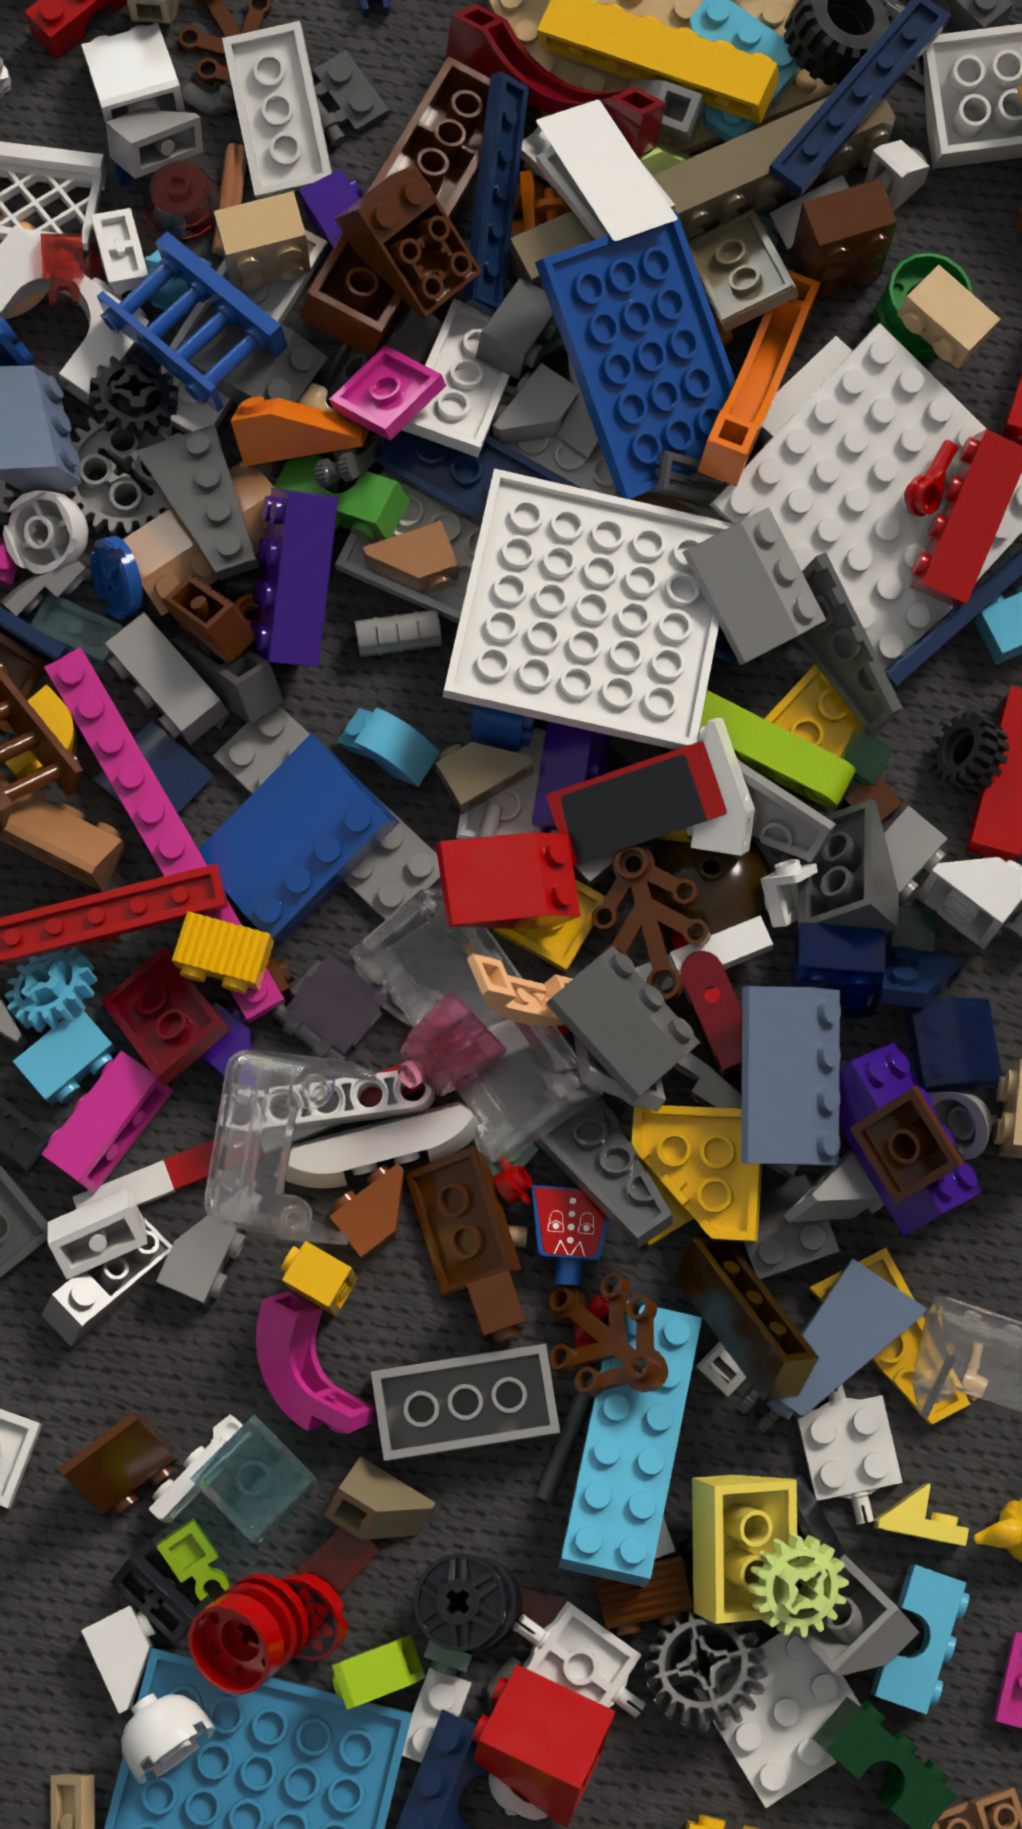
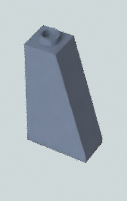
M850 1260L801 1333L819 1356L801 1393L797 1397L770 1400L766 1405L787 1420H789L791 1415L797 1418L804 1417L920 1319L927 1308L856 1260Z

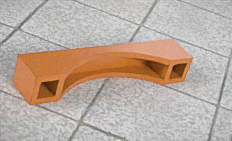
M789 270L787 271L796 285L799 296L764 313L739 376L726 403L720 410L707 439L698 469L699 473L736 487L809 319L821 282Z

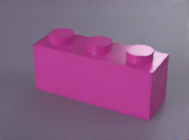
M120 1051L115 1059L105 1065L100 1079L90 1092L78 1100L73 1114L63 1127L51 1135L42 1155L95 1194L173 1090L168 1085L164 1086L159 1082L150 1070L123 1051Z

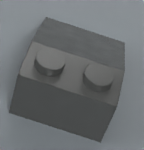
M209 305L184 342L217 313L215 306ZM236 324L234 326L227 325L188 363L204 375L245 337L244 330ZM281 324L288 347L277 358L265 348L262 350L256 349L216 387L219 392L238 406L244 400L256 396H262L265 400L281 398L297 402L328 356L298 333Z
M873 799L825 815L826 818L836 823L835 827L812 862L800 858L801 865L816 863L818 872L799 882L798 929L826 953L899 929V892L877 803Z

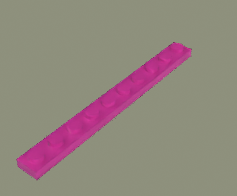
M80 647L45 666V670L163 875L168 876L207 866L82 648ZM228 900V908L201 914L242 926ZM267 968L259 990L248 987L246 994L230 990L248 1023L286 1002Z

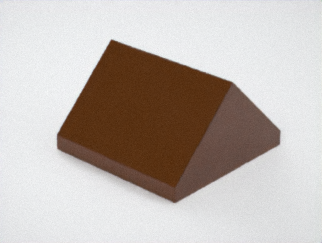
M917 1085L849 1128L895 1205L952 1173L964 1164V1161Z

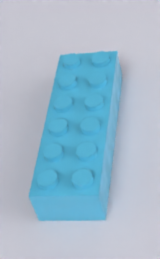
M645 1304L640 1308L639 1314L643 1312ZM657 1307V1314L654 1318V1349L664 1356L668 1366V1377L663 1386L656 1391L642 1393L626 1384L603 1390L594 1397L558 1568L644 1588L647 1587L652 1575L702 1317ZM627 1315V1343L636 1349V1321ZM618 1358L601 1361L599 1372L611 1370L625 1364Z

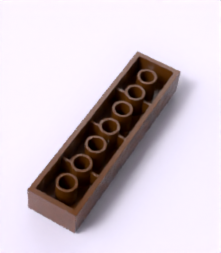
M448 56L368 192L391 174L416 164L452 222L479 174L490 78ZM342 233L307 292L300 319L373 357L406 301L356 254Z

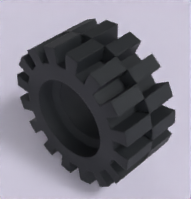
M964 712L961 718L955 716L951 719V727L945 724L941 729L945 734L942 738L937 736L934 743L938 744V748L931 750L930 756L935 758V760L930 762V765L935 770L933 774L940 781L966 794H972L973 791L980 793L983 791V785L990 787L994 783L991 778L993 775L999 777L1002 773V770L998 769L1000 763L1006 764L1008 757L1003 755V752L1009 751L1010 744L1005 742L1008 739V735L1002 731L1003 728L977 713L972 712L970 714Z

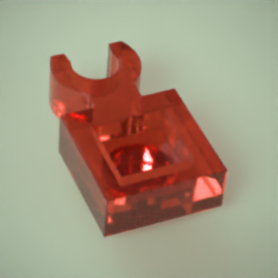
M41 233L42 279H54L48 290V300L51 307L56 306V295L60 291H68L72 296V306H78L80 290L72 279H84L82 233Z

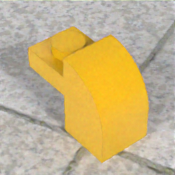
M46 684L28 702L66 750L75 755L79 742L75 721L67 706ZM30 750L5 762L17 780L44 768Z

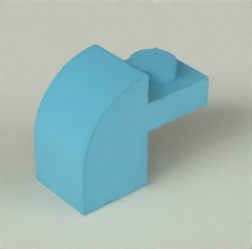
M358 708L337 741L346 750L374 760L385 772L395 779L418 787L440 754V751L417 730L401 719L379 708H375L374 712Z

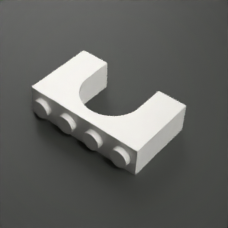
M15 225L0 244V319L2 317L6 319L19 301L34 292L55 291L65 294L77 302L88 319L89 331L84 341L60 371L59 383L63 389L89 405L91 378H96L97 367L102 365L109 369V360L112 356L117 358L119 362H125L126 353H131L132 355L138 347L122 331L116 334L110 330L101 319L100 315L103 313V310L97 298L99 293L105 292L118 304L121 301L112 295V289L105 282L98 278L91 280L81 273L79 265L69 256L62 253L58 256L46 247V242L37 233L29 229L24 232ZM141 308L132 314L146 328L149 326L150 321L146 319L147 316Z

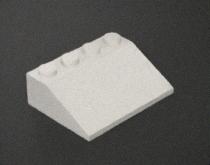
M1022 24L939 34L923 53L926 123L932 168L937 169L1021 158L1022 102L1017 88L1022 84Z

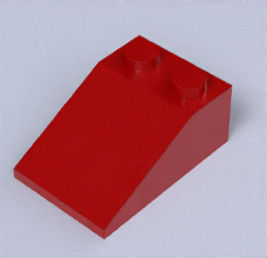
M531 832L447 840L436 843L447 927L550 930L581 916L568 834Z

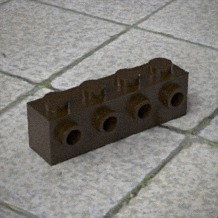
M710 1237L692 1239L673 1277L763 1401L799 1396L819 1356L731 1241H717Z

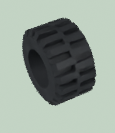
M799 0L789 14L784 29L787 30L784 34V41L790 45L787 51L791 57H795L798 60L796 65L801 70L806 69L810 73L809 76L814 80L820 78L826 85L832 86L834 82L839 85L891 25L893 19L892 12L885 8L887 4L885 0Z

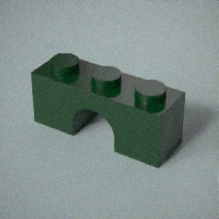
M846 1697L812 1739L858 1780L871 1765L880 1761H887L889 1776L885 1785L875 1797L910 1829H931L957 1797L945 1785V1782L950 1777L930 1759L923 1765L914 1757L913 1754L918 1748L900 1731L896 1730L893 1735L887 1732L881 1726L886 1721V1718L865 1700L859 1706Z

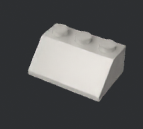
M1000 857L937 863L916 899L984 950L1022 901V866L1012 860L1005 862Z

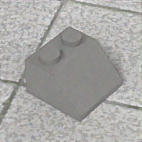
M845 1554L839 1559L844 1562L845 1567L837 1575L846 1578L849 1581V1585L838 1590V1594L847 1599L845 1604L835 1603L832 1608L838 1618L833 1620L825 1616L822 1619L824 1625L822 1632L809 1625L807 1637L798 1635L837 1677L887 1665L919 1633L903 1612ZM810 1608L800 1609L798 1613L805 1612Z

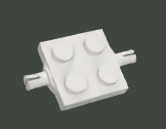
M841 1384L836 1391L834 1390L828 1395L829 1402L818 1409L809 1411L804 1417H796L815 1499L819 1501L833 1497L851 1498L856 1525L865 1523L861 1506H863L866 1523L875 1521L871 1510L869 1494H872L880 1487L903 1482L883 1396L862 1400L846 1398L843 1384Z
M568 1601L555 1620L544 1629L525 1614L519 1617L518 1620L532 1631H528L517 1622L513 1627V1631L518 1632L533 1643L531 1654L522 1667L608 1708L615 1703L634 1718L640 1714L627 1701L629 1700L641 1710L645 1706V1701L625 1688L629 1673L642 1656L640 1653Z

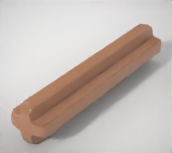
M230 143L225 150L219 210L240 205L242 202L247 165L244 145ZM215 224L212 252L216 256L224 257L217 225Z

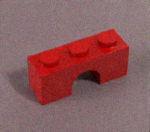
M38 0L24 12L31 34L58 60L87 37L85 32L86 25L97 10L109 5L117 13L128 3L127 0Z

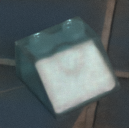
M255 1414L190 1478L246 1538L256 1545L320 1482L316 1475Z

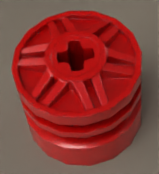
M256 1573L245 1576L234 1586L230 1587L222 1596L206 1606L192 1620L188 1632L189 1652L198 1671L216 1688L225 1693L235 1695L256 1691L305 1647L309 1635L308 1615L301 1599L288 1584L272 1575Z

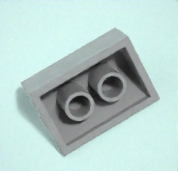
M769 507L682 552L740 665L826 621Z

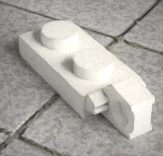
M231 1414L213 1427L211 1443L206 1448L200 1446L186 1459L183 1464L186 1470L175 1481L169 1479L157 1489L152 1497L155 1502L149 1507V1510L165 1524H171L230 1461L229 1458L251 1436V1433Z

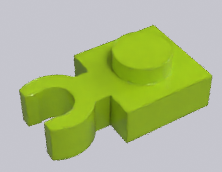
M194 1518L157 1543V1549L181 1583L191 1576L195 1579V1593L200 1601L209 1596L204 1590V1585L209 1580L218 1581L224 1591L229 1588V1580L226 1574L218 1568L211 1567L210 1563L216 1560L219 1554Z

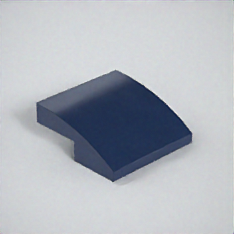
M152 720L134 737L177 814L214 776L193 755ZM102 771L93 781L125 809L105 772Z

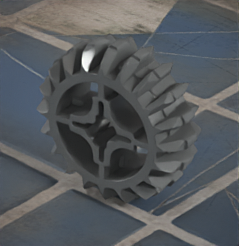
M693 1610L687 1611L688 1622L681 1624L680 1620L672 1617V1626L674 1628L672 1633L659 1629L657 1635L664 1643L663 1645H650L649 1652L656 1660L645 1663L647 1673L653 1675L647 1681V1687L651 1692H658L653 1700L658 1708L667 1706L665 1715L670 1721L681 1716L682 1727L689 1730L695 1720L698 1719L700 1731L707 1733L710 1728V1721L715 1720L719 1730L724 1731L726 1729L725 1717L732 1715L736 1723H741L743 1718L739 1708L743 1706L750 1711H754L756 1708L755 1702L749 1695H763L765 1691L763 1685L757 1680L768 1676L766 1666L759 1664L766 1658L762 1647H755L759 1641L757 1634L754 1631L745 1633L747 1628L745 1621L733 1622L732 1624H715L705 1618L697 1619ZM705 1639L723 1640L731 1644L738 1651L728 1653L727 1649L722 1651L711 1650L707 1646ZM691 1644L690 1656L685 1661L676 1664V1669H673L678 1655L685 1647ZM702 1653H704L707 1662L712 1665L710 1667L711 1674L709 1675L710 1687L705 1677L701 1675L703 1672L702 1665L704 1664ZM741 1669L735 1685L722 1696L721 1687L724 1681L735 1676L736 1670ZM685 1686L686 1690L690 1688L701 1689L705 1692L707 1701L698 1702L687 1699L674 1688Z

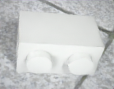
M128 1187L48 1222V1245L67 1280L147 1244L146 1222Z

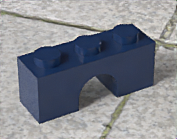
M442 1709L396 1829L469 1828L471 1821L461 1817L458 1812L460 1796L472 1778L479 1775L489 1776V1772L474 1761L478 1743L471 1739L478 1721Z

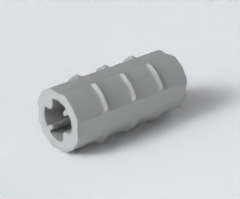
M436 609L419 612L415 610L412 613L399 615L395 613L392 616L378 618L374 616L371 619L354 621L360 658L376 655L381 657L383 654L402 653L403 651L417 649L422 651L424 648L442 646L440 624Z

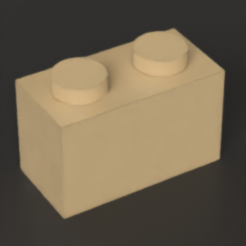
M940 265L907 295L897 314L910 332L919 334L933 347L935 353L942 360L950 362L957 369L989 339L1000 321L996 314Z

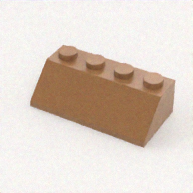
M241 461L229 469L255 554H257L260 538H266L267 521L262 520L263 501L265 496H270L271 487H275L256 465L244 467V463ZM172 507L123 539L131 549L138 565L142 582V594L157 616H163L169 612L167 606L163 604L164 598L187 576L194 575L208 586L218 580L215 572Z
M0 771V785L5 787L10 784L11 778ZM39 790L14 801L6 828L0 830V841L103 892L127 850L123 840L120 839L122 834L103 822H99L96 827L84 821L85 815L70 805L63 803L58 808L46 802L48 796Z

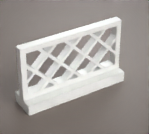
M0 141V177L9 178L13 185L0 192V211L5 216V219L0 221V240H4L15 225L25 232L27 229H24L19 222L37 212L45 224L32 231L42 237L47 246L89 251L94 229L91 215L97 214L101 191L105 190L107 179L103 154ZM37 182L48 183L52 190L38 199H35L27 190L28 187ZM76 187L91 188L90 196L76 205L66 194ZM21 193L29 204L12 214L3 203ZM61 198L69 209L51 219L43 207ZM75 217L83 225L81 236L64 234L59 229L60 226Z

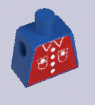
M532 1185V1205L538 1259L556 1260L554 1285L580 1287L581 1262L599 1263L609 1218L580 1188Z

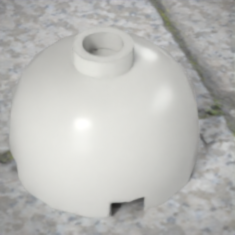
M35 490L22 494L11 504L8 512H12L9 518V525H4L3 536L6 549L15 564L21 568H27L33 573L44 574L80 559L88 543L89 530L86 517L73 500L60 493Z
M153 1693L138 1701L131 1708L134 1717L124 1728L121 1739L122 1754L137 1782L143 1784L147 1782L145 1773L152 1770L155 1776L159 1777L168 1772L200 1748L196 1739L203 1732L210 1738L216 1728L201 1707L183 1695L169 1694L157 1699Z

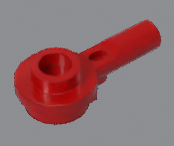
M945 440L926 474L914 477L906 487L904 501L911 515L923 517L927 514L935 513L939 508L944 493L943 482L946 479V470L958 451V446L955 443Z

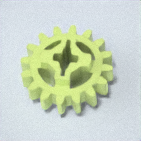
M790 1534L789 1545L776 1538L773 1540L775 1552L770 1554L761 1550L759 1553L765 1561L762 1567H751L750 1571L757 1575L759 1580L757 1583L748 1585V1590L760 1596V1598L754 1601L752 1606L758 1612L765 1613L762 1620L772 1628L777 1625V1630L784 1635L789 1636L794 1629L795 1633L801 1637H807L809 1625L822 1632L824 1630L822 1619L827 1616L830 1619L836 1620L838 1616L832 1609L834 1604H845L847 1600L838 1594L839 1588L849 1585V1581L846 1578L837 1575L845 1567L844 1562L837 1558H832L835 1550L826 1544L820 1546V1540L808 1535L803 1541L802 1537ZM800 1556L796 1562L787 1563L790 1559ZM798 1580L802 1584L799 1590L795 1586ZM810 1608L805 1612L798 1613L800 1609Z

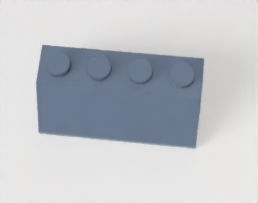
M742 987L741 1163L839 1166L840 990L814 987Z

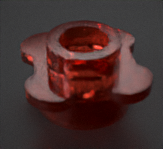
M93 241L89 244L91 252L81 258L83 273L91 280L98 278L108 285L97 241Z

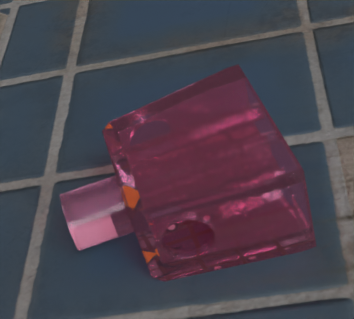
M450 991L410 1032L400 1049V1054L406 1062L398 1067L397 1072L405 1086L415 1088L424 1081L435 1094L443 1096L491 1074L507 1049L453 991Z

